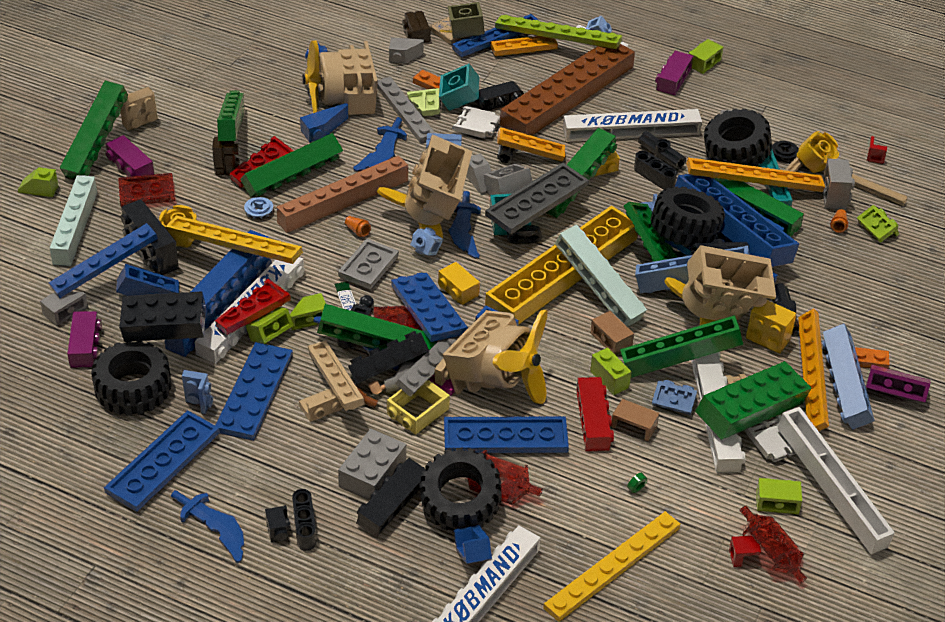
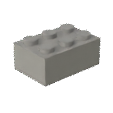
M370 428L338 469L339 486L369 499L376 489L380 490L385 478L394 474L397 465L400 462L404 463L406 461L407 444Z

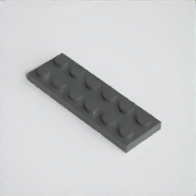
M561 163L486 209L485 216L512 234L587 187L589 180L565 163Z

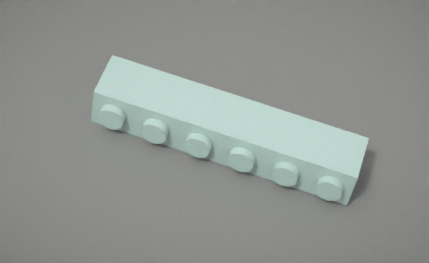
M77 175L50 246L53 265H72L97 196L95 177Z
M575 225L560 233L554 244L607 309L627 327L641 320L647 311L644 304L635 296L631 288L621 279L608 260L602 256L597 247L588 239L585 232L578 225Z

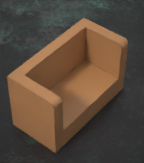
M611 311L592 319L590 333L615 355L621 353L620 349L633 346L634 333Z
M622 399L612 414L611 427L616 428L620 420L646 430L644 440L649 442L658 426L659 412Z

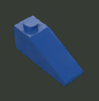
M341 104L300 117L301 132L309 142L329 135L348 119V104Z
M125 264L117 278L116 292L123 295L179 293V280Z

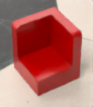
M871 136L866 161L884 164L887 146L874 144L875 136Z
M757 535L731 537L729 553L733 567H742L744 556L761 554Z

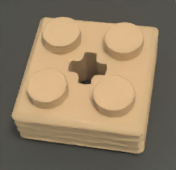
M149 87L128 94V99L121 108L122 125L128 131L158 119L155 95Z

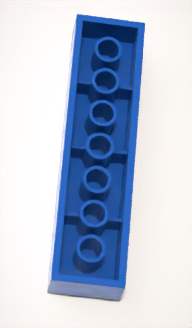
M691 174L678 175L675 187H687L688 189H696L699 192L702 191L706 195L712 196L715 201L721 204L724 209L725 219L720 232L727 239L733 242H747L750 255L771 259L772 267L793 263L799 247L797 241L714 178Z
M251 229L247 232L249 234L269 238L268 236H265ZM231 249L192 289L191 292H203L206 304L204 332L272 264L271 258ZM198 338L164 340L165 349L186 357L190 351L195 349V341Z

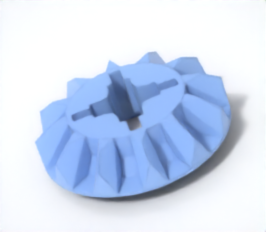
M255 197L245 203L244 210L248 217L252 216L254 219L260 217L262 219L263 216L269 217V214L273 213V203L267 198Z

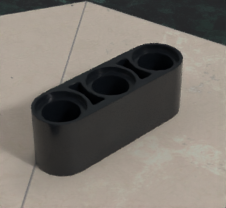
M509 81L480 89L479 97L475 102L481 110L488 111L508 105L522 96L524 92L516 82Z
M642 150L636 153L634 162L635 172L663 190L675 187L677 170L647 151Z
M298 489L292 495L296 540L301 550L309 551L316 546V526L312 495L307 489Z

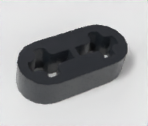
M525 225L512 234L507 232L508 241L512 244L538 243L542 239L541 228L536 225Z

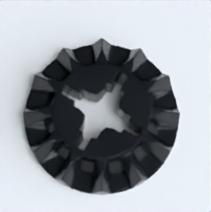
M777 141L772 145L775 158L786 159L787 161L795 159L799 150L798 146L790 141Z

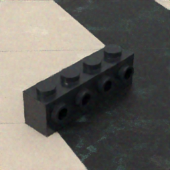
M410 332L404 335L406 339L400 342L395 339L386 344L387 348L380 350L378 347L369 351V356L363 359L361 356L350 360L351 364L347 366L355 383L363 382L428 352L429 349L421 332Z
M408 458L404 463L400 462L395 468L394 474L385 478L380 490L376 489L371 494L370 501L367 504L363 503L359 507L356 524L377 538L420 490L421 474L426 469L411 458Z

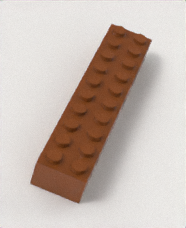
M622 44L617 49L601 46L595 47L500 109V126L533 136L632 69L635 51Z

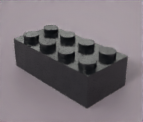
M140 199L122 206L120 218L124 224V229H122L124 237L146 223L157 234V240L138 250L142 260L147 261L150 270L157 274L165 275L179 269L176 241L143 200Z
M203 292L123 296L119 324L123 341L204 338L206 304Z

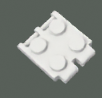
M464 106L462 114L458 116V121L453 125L452 129L456 132L480 138L492 137L500 121V116L495 115L494 112Z
M781 415L776 416L774 420L769 422L763 421L760 425L745 430L764 457L771 459L773 462L787 458L785 456L787 454L788 456L796 454L778 429Z

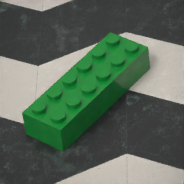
M784 361L705 394L695 412L723 440L803 404L812 388Z

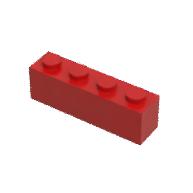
M601 377L577 378L576 394L585 451H610V444L614 442V431L610 430L612 419L611 415L607 414L609 412V401L605 400L607 394L606 385L602 384Z

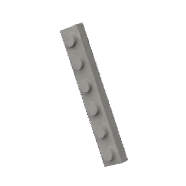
M391 77L378 80L377 89L398 116L402 118V121L419 143L426 142L427 133H435Z
M460 336L440 340L404 373L395 384L411 397L435 374L434 369L443 359L442 354Z

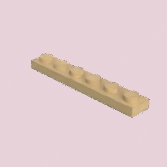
M327 341L309 345V354L344 410H353L365 405L363 396Z

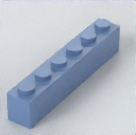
M748 246L725 249L750 255ZM693 255L636 265L635 276L640 293H653L664 289L670 290L664 282L667 277L686 284L689 281L687 262Z
M845 323L824 331L825 340L822 343L825 350L828 351L826 359L829 365L832 366L829 371L832 378L835 379L833 386L836 393L839 394L837 402L840 408L843 409V412L840 413L845 424L848 423L852 430L874 422L875 419L850 331Z

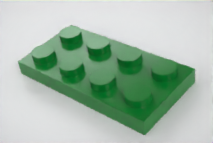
M627 202L624 205L626 215L633 222L636 233L643 240V246L649 251L652 262L678 258L672 246L667 244L665 238L658 235L657 231L653 229L650 220L652 211L649 205Z

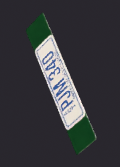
M348 281L335 283L334 285L343 309L351 310L356 302Z

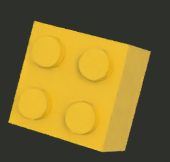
M767 300L764 306L754 307L751 310L746 339L781 354L791 340L796 313Z

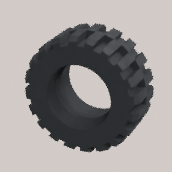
M742 108V110L732 109V111H724L723 114H718L714 119H711L704 130L706 155L711 161L757 167L758 164H762L768 158L772 150L769 122L763 115L757 114L754 110L748 111ZM735 139H744L741 141H732Z
M687 187L666 188L658 194L650 220L653 229L657 231L658 235L663 236L667 241L674 242V244L684 245V247L689 248L694 243H711L713 240L718 239L725 219V213L718 201H715L712 196H708L702 191L699 192L696 189H688Z
M143 341L115 343L113 347L109 346L106 348L104 353L101 352L92 365L91 375L95 396L105 409L111 412L114 411L115 414L121 415L124 413L126 416H132V414L136 413L138 415L144 414L147 410L150 412L155 409L156 405L160 406L170 393L172 383L168 358L157 346L154 348V345L149 342L146 344ZM131 374L145 375L143 378L135 381L119 380Z
M463 447L456 448L457 451L448 449L444 451L442 456L437 454L433 457L434 462L429 461L425 466L426 471H422L420 495L427 517L431 516V522L435 525L440 523L441 529L448 531L451 528L453 533L456 529L476 525L482 528L483 522L489 523L493 519V514H497L502 499L500 473L495 468L494 462L491 459L486 460V455L482 452L476 454L475 449L468 448V451H464ZM463 477L478 483L481 487V492L469 502L454 503L443 497L441 494L442 487L452 479Z

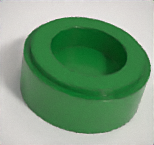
M642 472L638 473L629 481L627 488L632 493H636L646 485L648 478Z

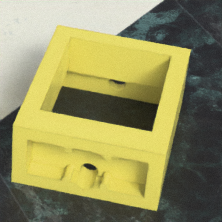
M428 380L411 397L401 389L387 399V414L390 418L402 424L405 429L410 430L416 435L449 409L450 395ZM419 395L431 403L432 406L415 418L402 407Z

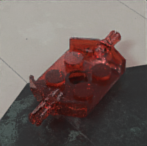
M487 450L482 452L486 455V460L491 459L494 462L500 477L505 479L501 484L502 502L513 505L524 495H528V493L541 496L543 488L534 486L529 482L528 465L522 467L491 456ZM468 478L469 489L480 493L481 487L478 483Z
M747 505L743 506L739 511L747 519L748 523L742 535L745 536L748 532L752 535L754 540L775 563L771 568L772 571L791 573L800 584L803 583L807 577L799 568L801 567L800 563L804 553L773 517L753 514Z

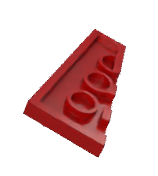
M273 136L271 142L265 143L257 154L253 153L250 156V160L244 161L230 173V179L239 187H243L244 185L240 179L245 173L294 150L276 136Z
M266 279L264 285L261 288L256 287L250 297H244L239 301L237 307H231L215 320L216 327L226 335L233 333L237 329L250 324L259 317L291 301V296L270 279Z

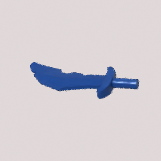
M397 117L392 127L381 126L377 128V134L384 135L381 142L375 147V152L369 153L353 167L354 171L365 170L395 156L394 146L396 139H407V134L402 129H399L402 118Z
M464 191L462 202H459L454 212H457V216L448 231L456 246L462 251L468 252V255L478 259L480 255L474 238L469 234V231L471 230V213L479 215L481 214V208L474 203H469L470 192Z
M174 490L171 497L184 505L180 514L181 522H185L186 518L190 515L203 523L206 522V526L211 531L220 534V542L232 555L234 561L239 563L243 556L241 547L244 546L243 531L234 516L211 509L203 504L209 501L208 493L196 495L190 500L177 490Z

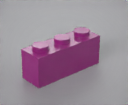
M675 50L672 56L668 57L667 64L662 66L661 73H658L656 76V90L675 96L692 69L693 55Z
M124 135L106 143L107 151L105 154L108 160L113 161L117 168L125 172L127 177L131 178L135 183L155 175L153 161Z
M97 311L73 312L67 352L70 368L92 367L99 355L98 347L96 346L100 345V333L98 331L102 330V320L98 319Z
M871 365L866 387L926 403L931 380Z

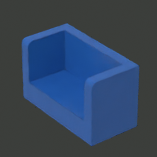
M479 525L454 530L456 551L466 564L492 559L490 539Z

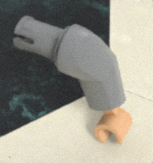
M413 358L411 361L408 360L400 364L396 374L384 379L382 385L379 384L378 380L369 383L370 391L373 394H379L382 390H385V393L401 390L395 383L417 360Z

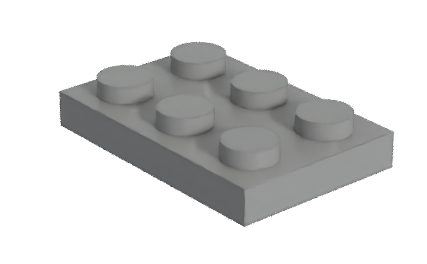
M366 238L338 271V277L371 290L398 258L399 251Z

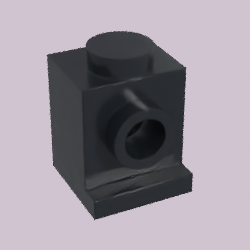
M287 506L265 509L270 542L287 540V531L291 530Z

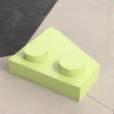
M439 88L407 92L408 99L422 116L440 114Z

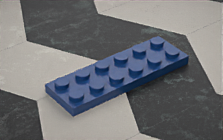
M417 273L407 277L401 276L391 280L392 288L431 342L461 336L468 329L427 273Z
M255 342L215 425L219 428L221 434L254 441L292 359L293 350Z
M187 410L104 487L105 493L138 512L220 434L219 428Z
M566 416L444 417L445 450L457 451L456 448L463 447L464 451H468V448L475 449V453H568Z

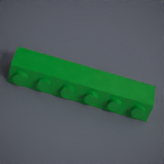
M104 81L60 166V170L65 177L76 179L77 175L88 176L90 174L91 167L94 161L97 160L101 147L105 145L106 137L112 131L113 124L116 118L119 117L123 104L128 99V93L123 85Z
M232 90L226 93L217 119L218 141H236L244 116V93H240V91Z
M597 128L567 165L590 180L591 177L596 175L600 166L606 163L610 154L616 151V136ZM579 192L546 213L558 218L561 213L566 211L569 203L576 199Z
M331 133L245 173L240 180L250 198L256 195L261 197L267 193L266 190L271 188L275 190L281 187L283 182L290 183L300 174L305 176L313 168H316V170L320 169L328 161L331 163L335 162L340 158L339 155L343 152V149L334 133Z
M714 178L762 216L783 227L784 232L790 237L801 228L804 213L743 181Z
M329 304L324 305L317 333L372 349L379 347L380 350L387 348L386 344L395 339L398 342L406 339L404 335L416 331V333L421 332L429 350L437 344V341L431 342L424 331ZM423 353V354H421V355L415 357V359L418 361V360L421 359L426 353Z
M734 315L620 350L624 364L631 371V378L744 344Z

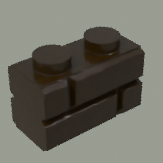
M406 12L404 19H402L403 29H406V37L424 40V43L430 42L431 30L424 12Z
M214 137L212 151L215 175H230L240 165V158H236V155L239 154V144H235V141H218V137Z

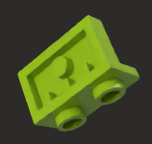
M872 205L857 217L858 222L880 243L892 234L896 237L899 235L897 229L899 226L896 221L890 220L885 211L881 208L878 209L875 205Z

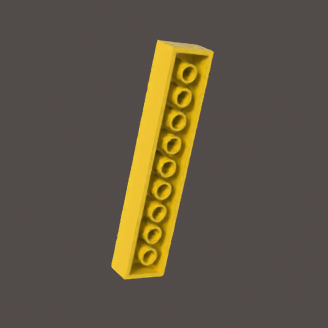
M612 205L580 227L607 260L633 243L638 237L633 222L625 213ZM554 245L486 292L485 305L499 312L512 313L515 319L519 320L520 324L583 278L559 248Z

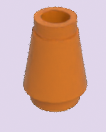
M839 209L832 218L830 226L833 231L842 233L848 228L849 224L846 211Z
M348 216L345 219V225L357 236L365 237L370 233L371 225L367 220Z

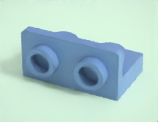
M184 370L182 382L185 401L192 404H200L201 414H206L208 407L211 408L213 404L208 374Z
M669 380L658 381L652 405L691 415L697 398V390L688 385H675L674 382Z

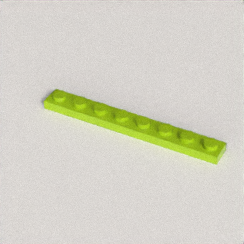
M501 15L495 22V28L613 49H617L622 42V35L588 30L582 27H570L569 25H558L552 22H540L539 20H529L523 17L517 18Z

